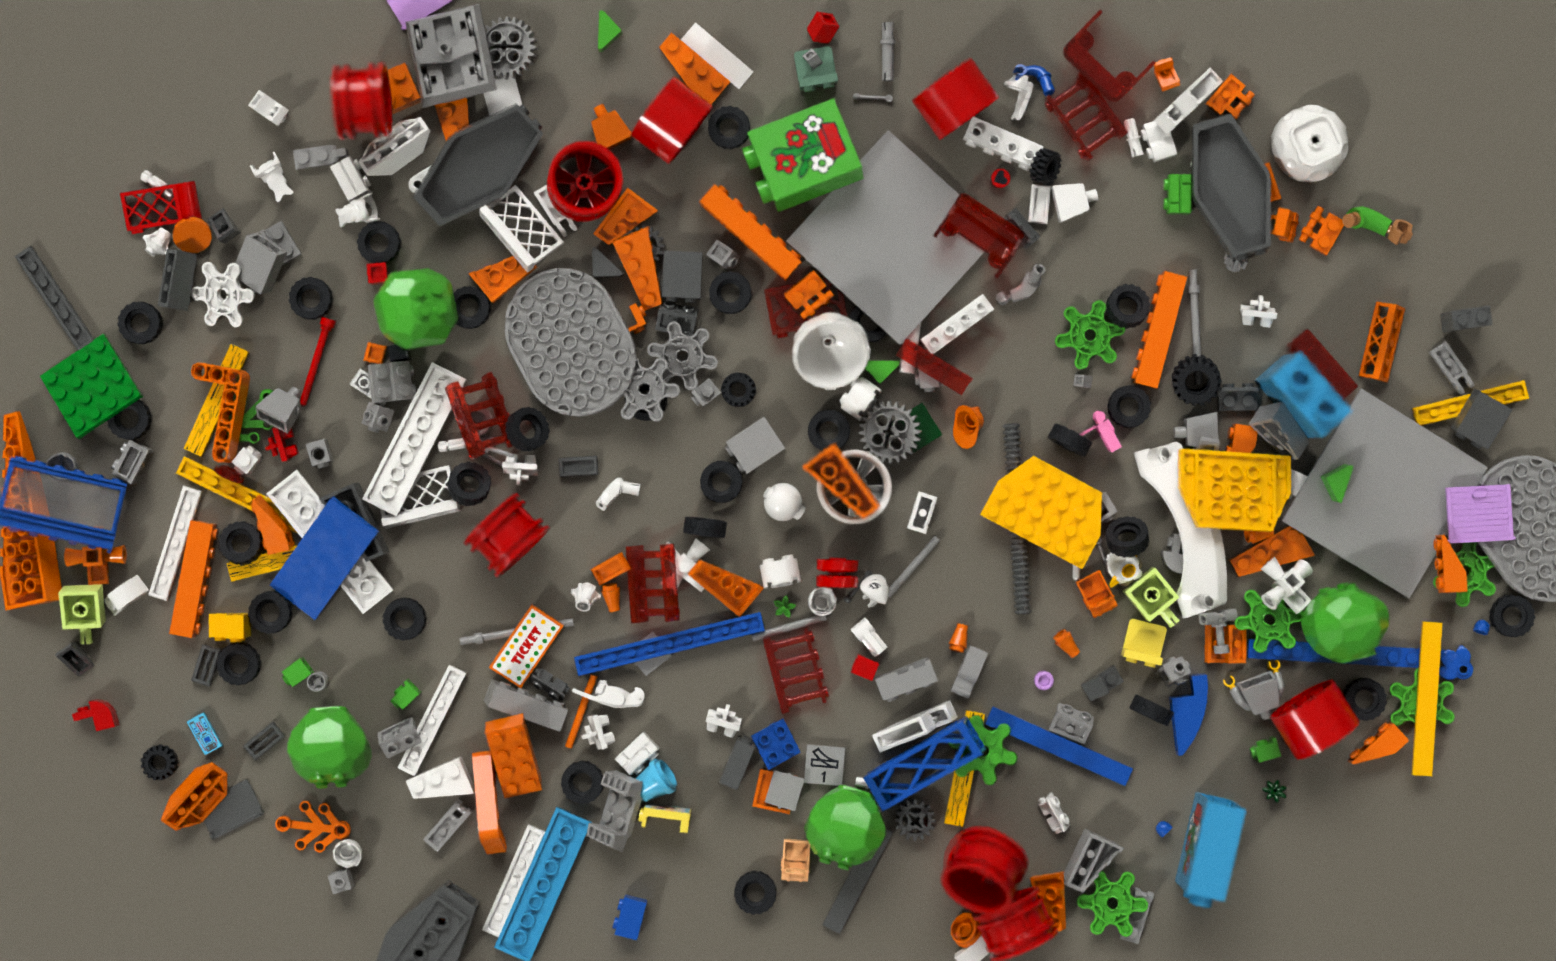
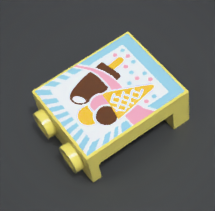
M646 803L644 808L640 810L639 822H642L641 827H646L648 816L681 820L680 832L688 833L691 809Z

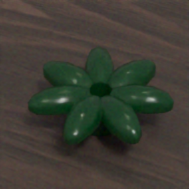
M1276 780L1274 785L1272 782L1267 781L1268 787L1263 788L1262 791L1268 793L1266 799L1269 800L1273 797L1275 802L1278 803L1279 797L1286 798L1283 791L1287 787H1279V780Z

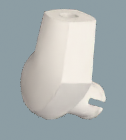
M616 478L599 496L596 506L605 511L621 493L639 496L641 484Z

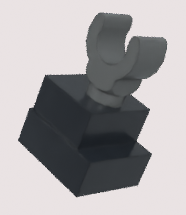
M396 344L388 346L390 362L412 360L408 350Z

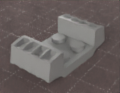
M618 770L606 771L601 785L610 788L600 824L589 823L587 836L622 852L634 828L642 800L641 789L643 782Z

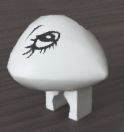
M873 574L861 582L860 589L864 594L862 598L870 599V603L867 605L869 608L874 607L877 603L886 604L889 595V585L886 578L881 574Z

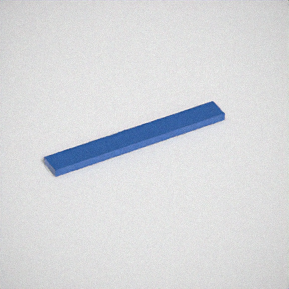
M993 706L985 722L986 725L995 729L1002 723L1008 724L1011 728V736L1126 786L1133 768Z

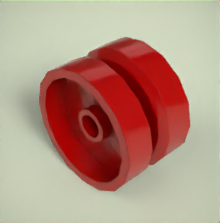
M839 557L817 559V569L819 571H828V574L816 576V586L857 588L858 577L846 575V572L858 571L859 560Z

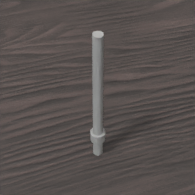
M1189 270L1190 285H1188V293H1190L1193 354H1197L1200 357L1201 341L1198 304L1200 286L1197 285V270ZM1194 371L1195 385H1202V371Z
M573 618L559 621L564 625L563 628L574 626ZM515 628L485 634L479 632L474 633L473 636L459 638L460 645L472 643L477 645L483 644L484 641L506 638L511 635Z

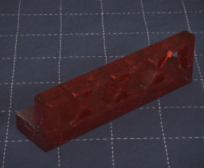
M907 338L896 354L903 361L961 396L973 379Z

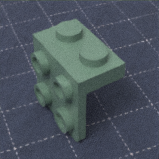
M830 46L813 49L823 62L814 70L803 58V55L810 49L794 53L800 90L811 92L815 91L817 87L828 89L835 87L834 84H838L832 48Z

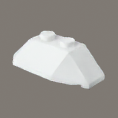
M421 117L402 120L393 126L391 137H385L382 134L381 138H376L370 142L358 162L367 176L393 175L423 153L430 129Z

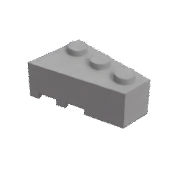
M1283 402L1260 406L1249 422V425L1280 455L1291 456V460L1299 459L1310 442Z
M928 657L874 678L883 701L887 700L888 702L898 699V695L904 693L909 695L916 692V689L920 687L926 688L938 681Z
M1084 829L1064 871V884L1083 893L1099 876V873L1124 848L1112 840Z

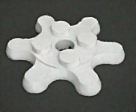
M204 263L202 265V272L206 277V284L203 287H193L191 289V297L196 301L202 300L207 304L208 310L204 316L205 323L209 326H214L218 322L219 317L223 315L229 319L233 327L241 326L244 321L239 309L241 303H250L255 298L254 291L240 287L238 277L241 273V267L236 263H231L227 266L226 272L221 274L213 263ZM222 289L228 294L226 299L221 297Z

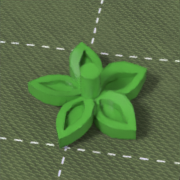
M786 595L782 601H774L775 606L778 607L776 615H781L784 612V615L790 618V609H793L796 605L789 603L788 596Z

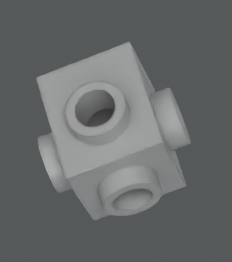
M369 402L363 414L362 424L368 426L367 430L379 433V430L387 432L395 410Z
M1174 656L1167 659L1158 672L1165 685L1169 687L1175 683L1181 685L1188 680L1187 677L1191 674V667L1182 656L1177 659Z

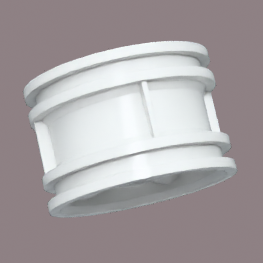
M861 450L844 451L843 454L846 458H861L856 472L879 501L881 507L865 519L850 507L848 508V516L843 515L831 506L840 498L829 489L824 490V485L817 480L819 500L823 508L839 521L849 524L868 522L877 517L888 504L891 495L890 475L885 465L874 455ZM874 467L879 471L883 485L867 484L865 477Z

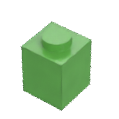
M302 657L282 671V678L288 686L295 687L313 674L314 671L304 657Z

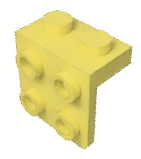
M1130 619L1121 655L1126 657L1125 661L1137 663V660L1145 662V666L1153 668L1156 665L1161 666L1163 658L1160 656L1167 628L1141 620Z

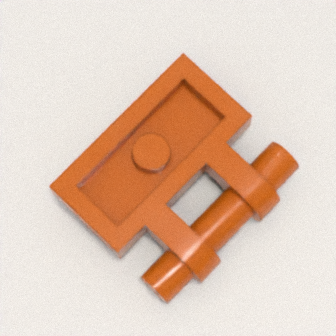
M1230 74L1205 104L1219 116L1226 111L1237 120L1240 117L1241 111L1252 103L1251 100L1255 94L1249 90L1244 95L1241 91L1245 88V85L1233 74ZM1237 98L1240 102L1235 108L1231 107L1230 104Z
M1317 206L1315 211L1310 214V220L1306 227L1302 228L1299 240L1306 243L1308 237L1313 239L1309 247L1326 256L1344 225L1342 219L1330 212L1323 218L1321 214L1324 209ZM1318 222L1321 226L1318 232L1315 233L1312 230Z
M812 270L784 293V296L796 310L800 306H804L805 310L800 313L803 319L810 315L813 316L818 308L823 304H828L829 300L835 295L831 290L825 294L821 291L826 284L815 270ZM816 294L819 299L810 305L808 300Z

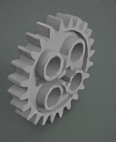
M506 16L505 21L499 17L498 23L492 20V27L486 25L487 32L485 33L494 75L496 74V77L499 79L503 75V78L508 80L509 74L514 79L516 78V73L522 76V69L528 71L527 64H534L530 60L531 57H537L533 53V51L538 50L533 45L537 42V39L532 38L535 33L529 31L531 27L525 25L524 21L520 20L518 22L516 17H513L512 21L508 16ZM519 34V40L514 42V37ZM501 35V40L496 43V37ZM518 53V59L513 62V56ZM500 54V59L495 62V56Z
M891 401L887 402V406L880 402V408L874 405V412L867 410L869 417H862L866 423L859 425L864 428L863 431L859 432V434L864 435L860 442H866L863 449L869 448L870 451L868 453H875L877 458L881 457L882 463L887 458L890 464L893 463L894 458L897 462H900V456L907 459V453L911 455L914 453L911 447L918 448L915 441L921 440L920 437L916 436L922 432V430L916 429V426L921 424L920 422H914L917 415H910L912 409L905 411L906 404L900 408L898 401L895 402L894 406H892ZM881 415L887 418L886 425H881L879 423V417ZM894 415L895 421L891 429L894 434L889 437V433L886 430L891 428L892 416ZM899 420H903L906 423L905 430L898 428L897 423ZM876 434H880L883 437L882 444L875 442ZM889 437L888 449H886L885 445ZM894 439L901 441L902 446L900 449L893 446Z

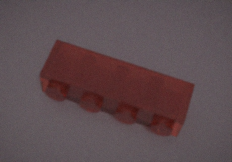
M1308 328L1304 329L1287 344L1290 354L1301 352L1342 400L1358 387Z

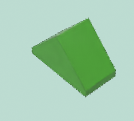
M599 10L598 50L603 52L623 33L603 10Z
M868 361L865 370L881 384L900 365V361Z
M1343 464L1320 476L1332 501L1342 503L1354 466Z

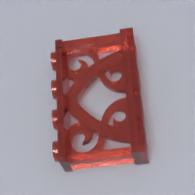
M822 278L826 286L821 291L825 294L831 290L833 284L826 278ZM795 284L764 290L772 335H777V339L788 337V333L791 332L797 333L801 326L793 327L795 321L804 324L812 318L829 311L834 312L831 307H827L828 304H823L809 319H803L802 316L791 309L794 307L792 304L787 305L789 301L784 296V293ZM837 289L839 301L830 299L829 303L837 305L840 309L839 314L847 317L843 293ZM813 296L810 299L815 302L818 298ZM771 297H775L782 308L774 314ZM783 312L787 315L782 318V321H789V325L784 328L776 323L778 315Z

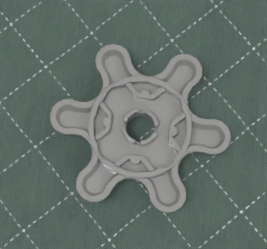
M670 322L667 326V332L669 333L668 342L665 344L650 343L647 348L648 354L652 357L664 358L668 362V367L663 373L664 382L667 383L672 377L679 376L683 379L686 389L694 390L698 386L696 372L700 368L715 369L718 364L715 356L707 355L702 350L704 342L709 338V332L705 328H699L693 335L686 336L682 333L678 322ZM680 350L688 353V358L684 361L677 358V353Z
M636 357L635 373L629 388L624 393L626 404L621 409V416L624 419H632L638 410L643 409L648 412L652 421L658 422L662 420L664 415L660 407L661 400L665 397L675 398L679 395L680 388L677 384H668L663 380V373L668 367V362L664 358H658L651 367L644 368ZM643 384L650 386L648 394L640 393V387Z

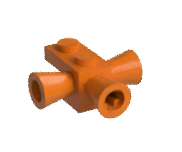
M125 545L113 547L111 554L107 553L108 549L96 547V549L82 547V550L65 548V565L69 567L83 563V566H87L88 585L109 584L108 562L126 564Z

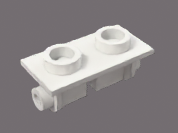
M1050 792L1046 798L1044 796L1038 799V805L1044 816L1051 813L1052 816L1046 820L1052 831L1058 834L1068 829L1070 826L1069 818L1061 810L1058 798Z

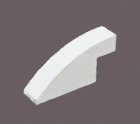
M1209 68L1154 121L1168 134L1209 96L1223 80Z
M948 700L897 722L872 736L879 752H883L927 735L935 728L954 721L958 716L951 701Z

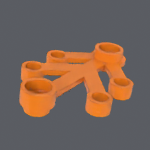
M308 800L302 801L299 808L302 812L306 813L312 822L294 821L288 816H281L275 822L277 830L285 832L290 828L311 830L304 838H300L295 842L296 849L300 851L304 850L307 844L322 832L331 834L323 841L319 840L314 844V849L318 853L323 852L326 846L335 839L343 840L347 838L351 832L349 823L344 820H338L332 813L330 804L326 802L319 805L318 811L325 815L332 825L322 822ZM303 803H307L309 805V808L307 810L303 809ZM322 805H326L328 807L327 812L322 811ZM286 820L287 826H282L281 821ZM340 826L344 827V833L338 831ZM299 841L304 842L303 848L298 846ZM318 843L323 844L322 850L317 848Z

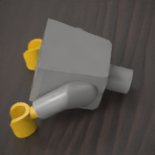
M1275 660L1276 668H1273L1271 662L1268 661L1267 668L1270 670L1269 672L1238 682V687L1234 685L1235 679L1233 676H1230L1233 680L1231 685L1226 684L1223 679L1224 685L1231 689L1229 692L1236 704L1246 711L1251 710L1254 715L1261 714V718L1264 720L1270 719L1271 709L1279 706V699L1282 698L1285 688L1282 674L1278 671L1280 668L1278 660Z

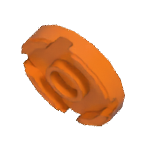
M189 217V219H182L173 229V241L184 252L199 253L205 250L212 240L210 226L200 218Z

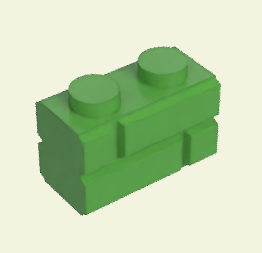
M1192 174L1167 175V179L1163 180V190H1167V198L1163 199V210H1166V214H1191Z

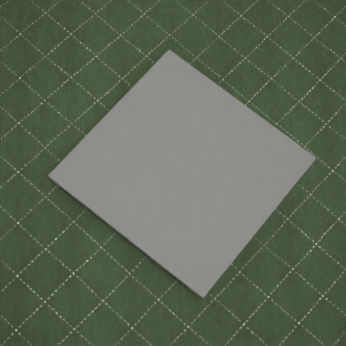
M888 130L860 160L864 179L831 191L786 242L894 341L901 345L999 237L1001 232Z
M1360 388L1349 406L1352 412L1337 426L1281 521L1403 596L1410 598L1436 555L1433 546L1434 539H1436L1435 535H1448L1445 488L1476 486L1488 467ZM1343 464L1352 465L1354 467L1342 503L1332 501L1320 476Z

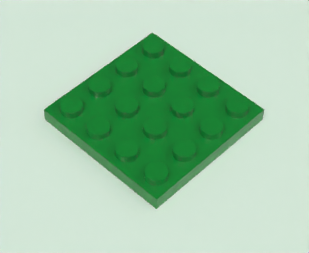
M105 334L100 335L91 343L40 375V378L78 439H81L143 397Z

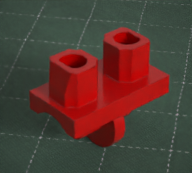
M272 428L277 444H275L273 437L268 438L269 446L265 447V451L271 450L273 457L278 456V448L282 462L290 461V458L299 454L296 444L287 447L285 439L294 437L292 428L288 434L278 428Z

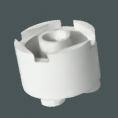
M858 377L851 383L852 388L850 392H845L839 401L841 402V409L858 421L862 420L861 415H867V410H871L877 401L876 393L881 394L882 392L880 388L864 377Z
M793 555L782 556V559L774 561V558L765 559L762 565L759 566L764 589H767L768 585H771V588L792 585V582L796 579L797 583L801 582L797 558H793Z

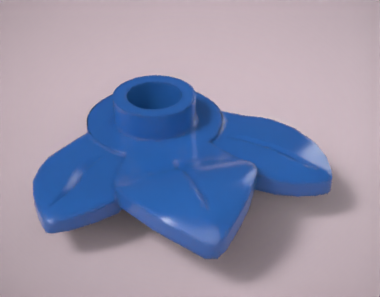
M1460 645L1456 652L1449 649L1441 650L1440 658L1444 665L1439 669L1440 677L1446 680H1453L1457 677L1459 679H1468L1472 676L1473 666L1470 663L1471 655L1467 648ZM1465 666L1467 672L1461 673L1460 667Z

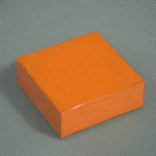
M368 342L364 361L376 364L384 363L387 346Z

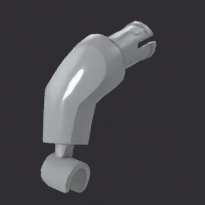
M1035 264L1032 271L1025 274L1021 285L1009 290L1010 295L1007 296L1004 291L996 295L998 303L1006 305L1010 300L1014 303L1030 298L1041 284V276L1045 272V267L1041 264Z

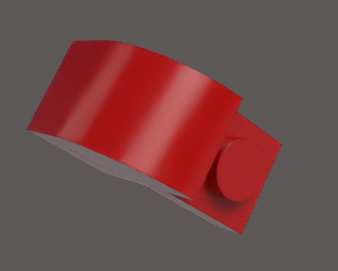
M104 700L89 701V706L77 708L78 712L72 714L73 721L93 717L96 731L119 725L114 707Z

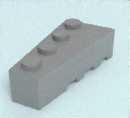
M491 679L483 700L490 708L510 715L523 713L525 720L559 732L568 712V709L564 707V703L554 700L551 702L546 700L547 697L543 695H532L528 690L519 687L516 689L508 683L498 682Z

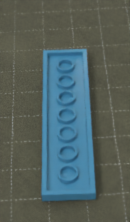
M556 807L494 948L523 961L531 960L587 834L588 825L592 823L591 821Z

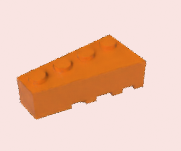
M836 443L802 467L863 519L881 507L878 500Z

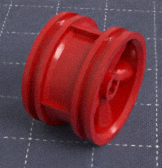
M380 62L378 67L375 63H369L368 69L352 70L349 64L344 65L343 69L340 65H334L332 71V102L339 139L346 140L347 136L350 139H356L357 133L373 132L376 138H381L382 134L385 137H391L393 128L392 95L385 62Z
M575 142L561 149L550 165L547 178V193L554 208L561 215L578 222H590L606 215L615 205L622 187L623 175L619 161L609 149L595 142ZM576 157L579 171H576L573 175L560 167L567 160ZM592 158L599 160L606 166L605 169L596 175L589 171ZM583 179L585 180V182L588 181L587 186L585 188L583 187V185H579L581 183V180ZM556 183L569 184L572 192L563 198L557 189ZM613 183L612 194L607 200L596 192L598 184ZM580 198H588L592 208H579L576 206Z
M518 493L510 496L490 513L463 542L465 546H472L470 549L472 553L479 551L490 562L487 569L489 571L495 570L494 576L496 578H499L513 567L550 530L548 525L545 527L542 525L544 522L542 518L535 520L524 509L526 502L518 500L520 497Z
M985 828L968 829L960 835L954 847V857L948 861L942 873L941 883L946 893L961 906L986 915L1002 914L1010 908L1016 895V885L1022 881L1028 868V859L1023 849L1006 835Z
M1038 886L1016 891L1010 908L1002 914L986 915L974 912L971 915L974 921H978L975 926L982 934L986 944V951L992 953L989 956L991 961H1002L1025 953L1058 934L1057 927H1052L1054 920L1049 917L1043 903V895H1038L1040 892Z

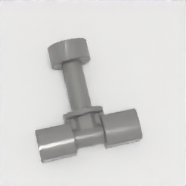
M1236 608L1219 610L1218 613L1205 612L1199 614L1200 625H1211V627L1216 628L1217 645L1213 646L1214 654L1230 652L1229 644H1225L1223 627L1227 626L1226 622L1233 621L1238 617Z

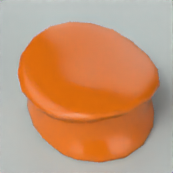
M967 912L957 916L951 925V936L956 944L962 948L973 945L981 936L980 930L975 926L978 921H974L971 917L972 914Z

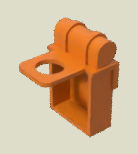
M1279 208L1277 215L1271 214V220L1276 219L1274 230H1271V234L1280 241L1293 243L1294 237H1296V228L1299 224V214L1289 209Z
M1099 569L1075 581L1083 601L1093 618L1100 617L1102 614L1109 610L1112 611L1113 608L1118 606L1114 599L1115 596L1112 594Z

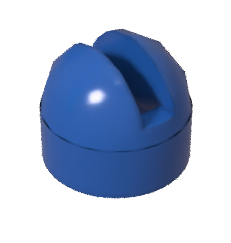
M1483 619L1478 620L1474 625L1473 631L1482 635H1488L1490 625Z
M1161 821L1157 824L1156 831L1163 838L1173 827L1168 822Z

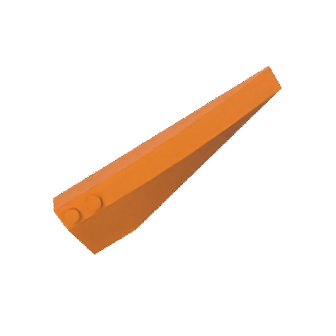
M16 411L4 415L3 440L6 442V447L3 450L5 470H2V478H6L10 457L20 456L26 458V461H36L21 412ZM13 467L4 507L50 517L40 473ZM4 526L1 529L3 548H0V557H3V566H0V578L5 610L59 601V591L62 589L55 542L50 540L49 536L37 534L35 537L29 535L30 532L22 530L12 532L10 528Z

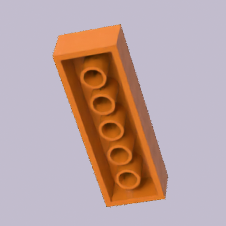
M714 184L699 201L700 205L786 282L801 265V256L793 249L789 251L786 248V243L780 237L775 239L771 235L772 230L764 223L761 226L757 222L758 218L751 211L745 212L742 209L743 204L736 198L732 200L728 196L729 192L722 185L718 187Z

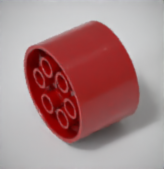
M971 57L916 96L912 102L940 141L996 101L999 96Z
M674 76L645 111L630 135L670 165L712 110L713 105Z
M1333 679L1323 681L1304 690L1277 708L1270 716L1297 760L1310 757L1330 747L1347 736L1360 723Z

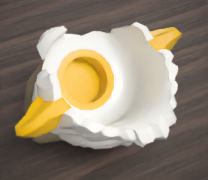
M1111 552L1107 554L1108 573L1112 577L1109 584L1110 587L1118 584L1128 586L1133 580H1137L1142 576V562L1137 555L1123 558Z

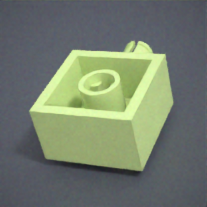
M1151 567L1139 579L1123 590L1124 594L1146 621L1150 622L1156 616L1161 615L1170 628L1175 625L1174 623L1177 624L1180 621L1169 608L1180 597L1155 567ZM1149 590L1154 591L1153 598H1147Z
M102 584L63 586L59 591L62 629H79L80 644L85 645V642L86 645L93 643L91 628H101L106 622Z

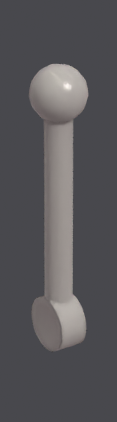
M853 94V99L856 101L859 99L885 100L889 103L893 100L890 94L886 96Z
M1099 537L1096 544L1106 567L1105 572L1107 575H1110L1108 573L1106 556L1101 545L1102 539Z

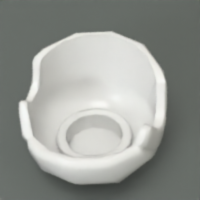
M815 588L808 597L809 608L815 615L826 616L831 614L836 608L837 597L831 588Z
M345 839L339 841L333 849V859L338 865L346 869L353 866L357 867L362 859V848L355 840Z

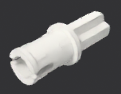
M1135 119L1124 120L1128 138L1126 141L1129 142L1131 157L1143 155L1140 142L1141 135H1138Z

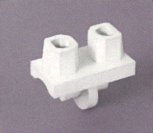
M1258 295L1257 300H1250V305H1240L1243 325H1253L1254 317H1261L1260 326L1270 328L1273 319H1277L1275 308H1269L1270 302L1263 301V295Z
M513 454V458L507 456L505 462L502 463L503 474H510V479L516 480L517 485L521 486L522 480L529 481V476H538V466L534 455H525V462L517 463L518 455Z
M726 704L725 709L719 707L717 711L709 709L705 721L707 722V731L716 732L718 726L725 727L724 735L733 738L736 731H739L742 718L736 717V712L729 711V704Z
M591 715L587 717L590 725L584 726L586 734L581 735L582 739L588 738L590 745L596 743L597 750L608 748L607 745L615 742L612 732L603 734L602 727L610 724L607 715Z

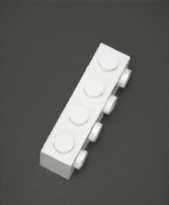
M974 116L963 137L966 145L976 148V146L981 147L984 153L992 156L995 153L1001 156L1000 159L1005 162H1016L1019 164V168L1026 171L1032 168L1030 164L1034 161L1032 160L1033 157H1036L1035 153L1044 147Z

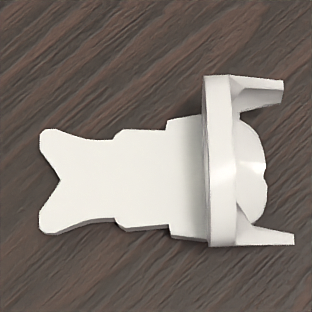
M1014 75L1011 79L1004 82L1005 87L1019 91L1011 120L1019 121L1025 114L1034 85L1031 81H1028V76L1023 75L1018 80H1015L1016 75Z
M273 152L274 160H269L262 164L258 170L253 165H250V168L256 178H261L274 191L276 201L279 202L284 195H292L294 192L287 186V180L283 176L284 172L275 152Z
M373 192L352 200L350 204L345 205L342 209H336L340 227H344L347 223L362 221L373 223L380 220L376 204L371 197ZM365 202L371 206V216H369Z

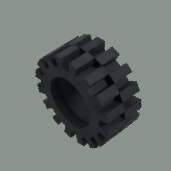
M1043 148L1035 153L1036 157L1032 159L1034 161L1030 164L1032 168L1029 169V172L1031 173L1030 178H1032V181L1049 186L1050 183H1054V179H1057L1056 175L1060 173L1059 168H1061L1062 164L1060 162H1062V159L1058 152Z
M736 372L725 378L722 383L721 392L728 404L734 407H743L754 399L756 387L750 376L745 373ZM736 382H741L746 387V393L742 397H735L731 393V387Z
M155 745L147 749L143 754V758H141V768L144 769L143 773L147 774L149 779L153 778V780L160 781L168 778L177 769V754H174V750L169 749L167 745ZM156 755H161L166 759V767L162 770H158L153 766L152 761Z

